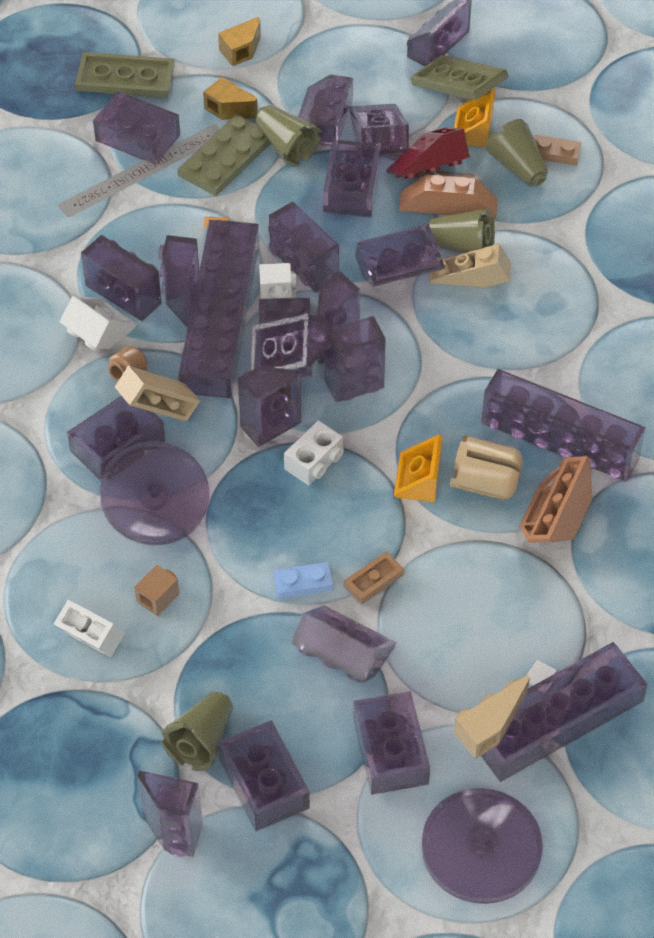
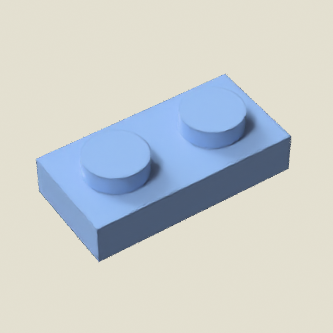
M328 562L273 570L278 599L333 591Z

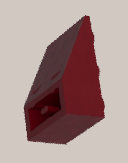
M444 127L424 133L386 169V172L394 174L396 177L410 179L417 177L420 171L426 170V173L440 170L441 165L456 166L462 164V159L470 157L464 129Z

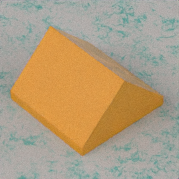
M494 88L477 101L471 99L457 108L454 128L464 129L467 145L486 147L487 141L490 138L496 92Z
M440 434L400 452L394 488L395 497L435 502L442 454L443 437Z

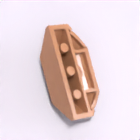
M444 171L424 172L401 191L399 211L454 215L480 209H490L493 213L489 214V218H496L498 199L476 174Z
M588 456L564 458L560 462L561 466L553 470L538 485L519 525L520 530L529 543L558 542L575 538L593 498L590 459Z

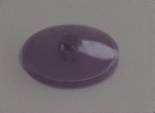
M142 442L125 448L109 462L102 475L100 484V503L108 522L124 537L146 545H165L185 538L202 521L209 501V484L201 465L185 450L164 442Z
M474 788L459 791L448 796L432 810L424 825L421 848L423 861L428 873L444 891L467 902L490 904L514 897L531 883L540 866L543 841L536 819L520 801L497 790Z

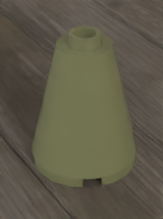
M273 105L263 106L259 109L256 115V123L286 164L291 167H297L300 165L297 162L302 158L307 161L312 156L321 140L318 137V132L321 133V130L315 124Z
M521 118L506 123L502 126L504 131L499 135L495 132L487 141V151L528 186H540L546 181L548 170L528 124Z
M480 209L433 218L429 221V224L425 225V238H428L430 244L461 253L492 246L495 239L494 218H489V214L493 212L490 209Z
M210 692L167 725L162 732V735H164L162 746L168 756L181 766L184 763L192 765L191 770L194 771L208 769L215 761L233 710L230 698L222 692Z

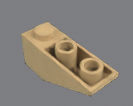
M496 244L431 262L429 282L431 284L490 287L510 281L511 262L501 246Z
M528 675L519 680L514 679L510 681L503 690L496 694L491 693L487 695L480 704L472 709L466 708L462 710L455 718L454 734L475 759L500 744L528 693L530 681Z

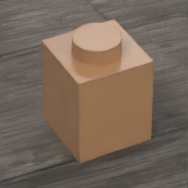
M156 565L135 586L136 602L156 616H159L179 595L178 578L172 571L164 570Z

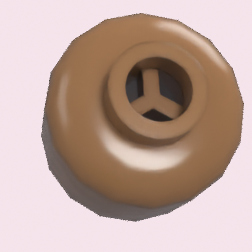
M125 346L113 354L108 362L109 373L115 381H119L128 366L144 371L147 369V361L144 354L133 346Z

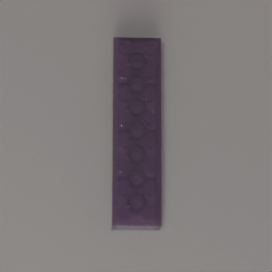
M209 220L178 374L179 381L185 383L195 395L232 398L260 245L259 224Z

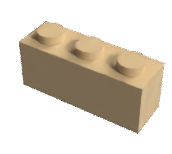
M132 366L127 367L115 386L129 405L186 422L200 402L198 397L185 383Z

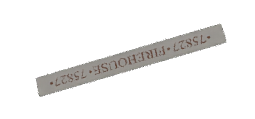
M213 124L59 203L58 207L67 217H72L195 153L220 129Z

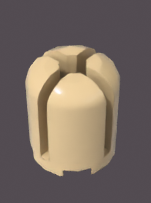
M463 435L455 459L454 477L451 478L450 487L499 500H507L517 490L523 466L521 452L514 447Z

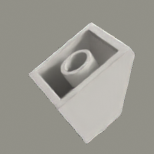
M74 295L59 321L67 327L66 331L69 334L81 337L85 340V345L93 350H99V348L111 349L137 326L136 322L102 298Z

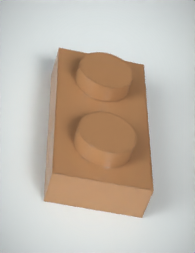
M534 135V140L543 160L577 166L582 142Z
M386 551L345 579L344 587L362 605L404 576V568Z

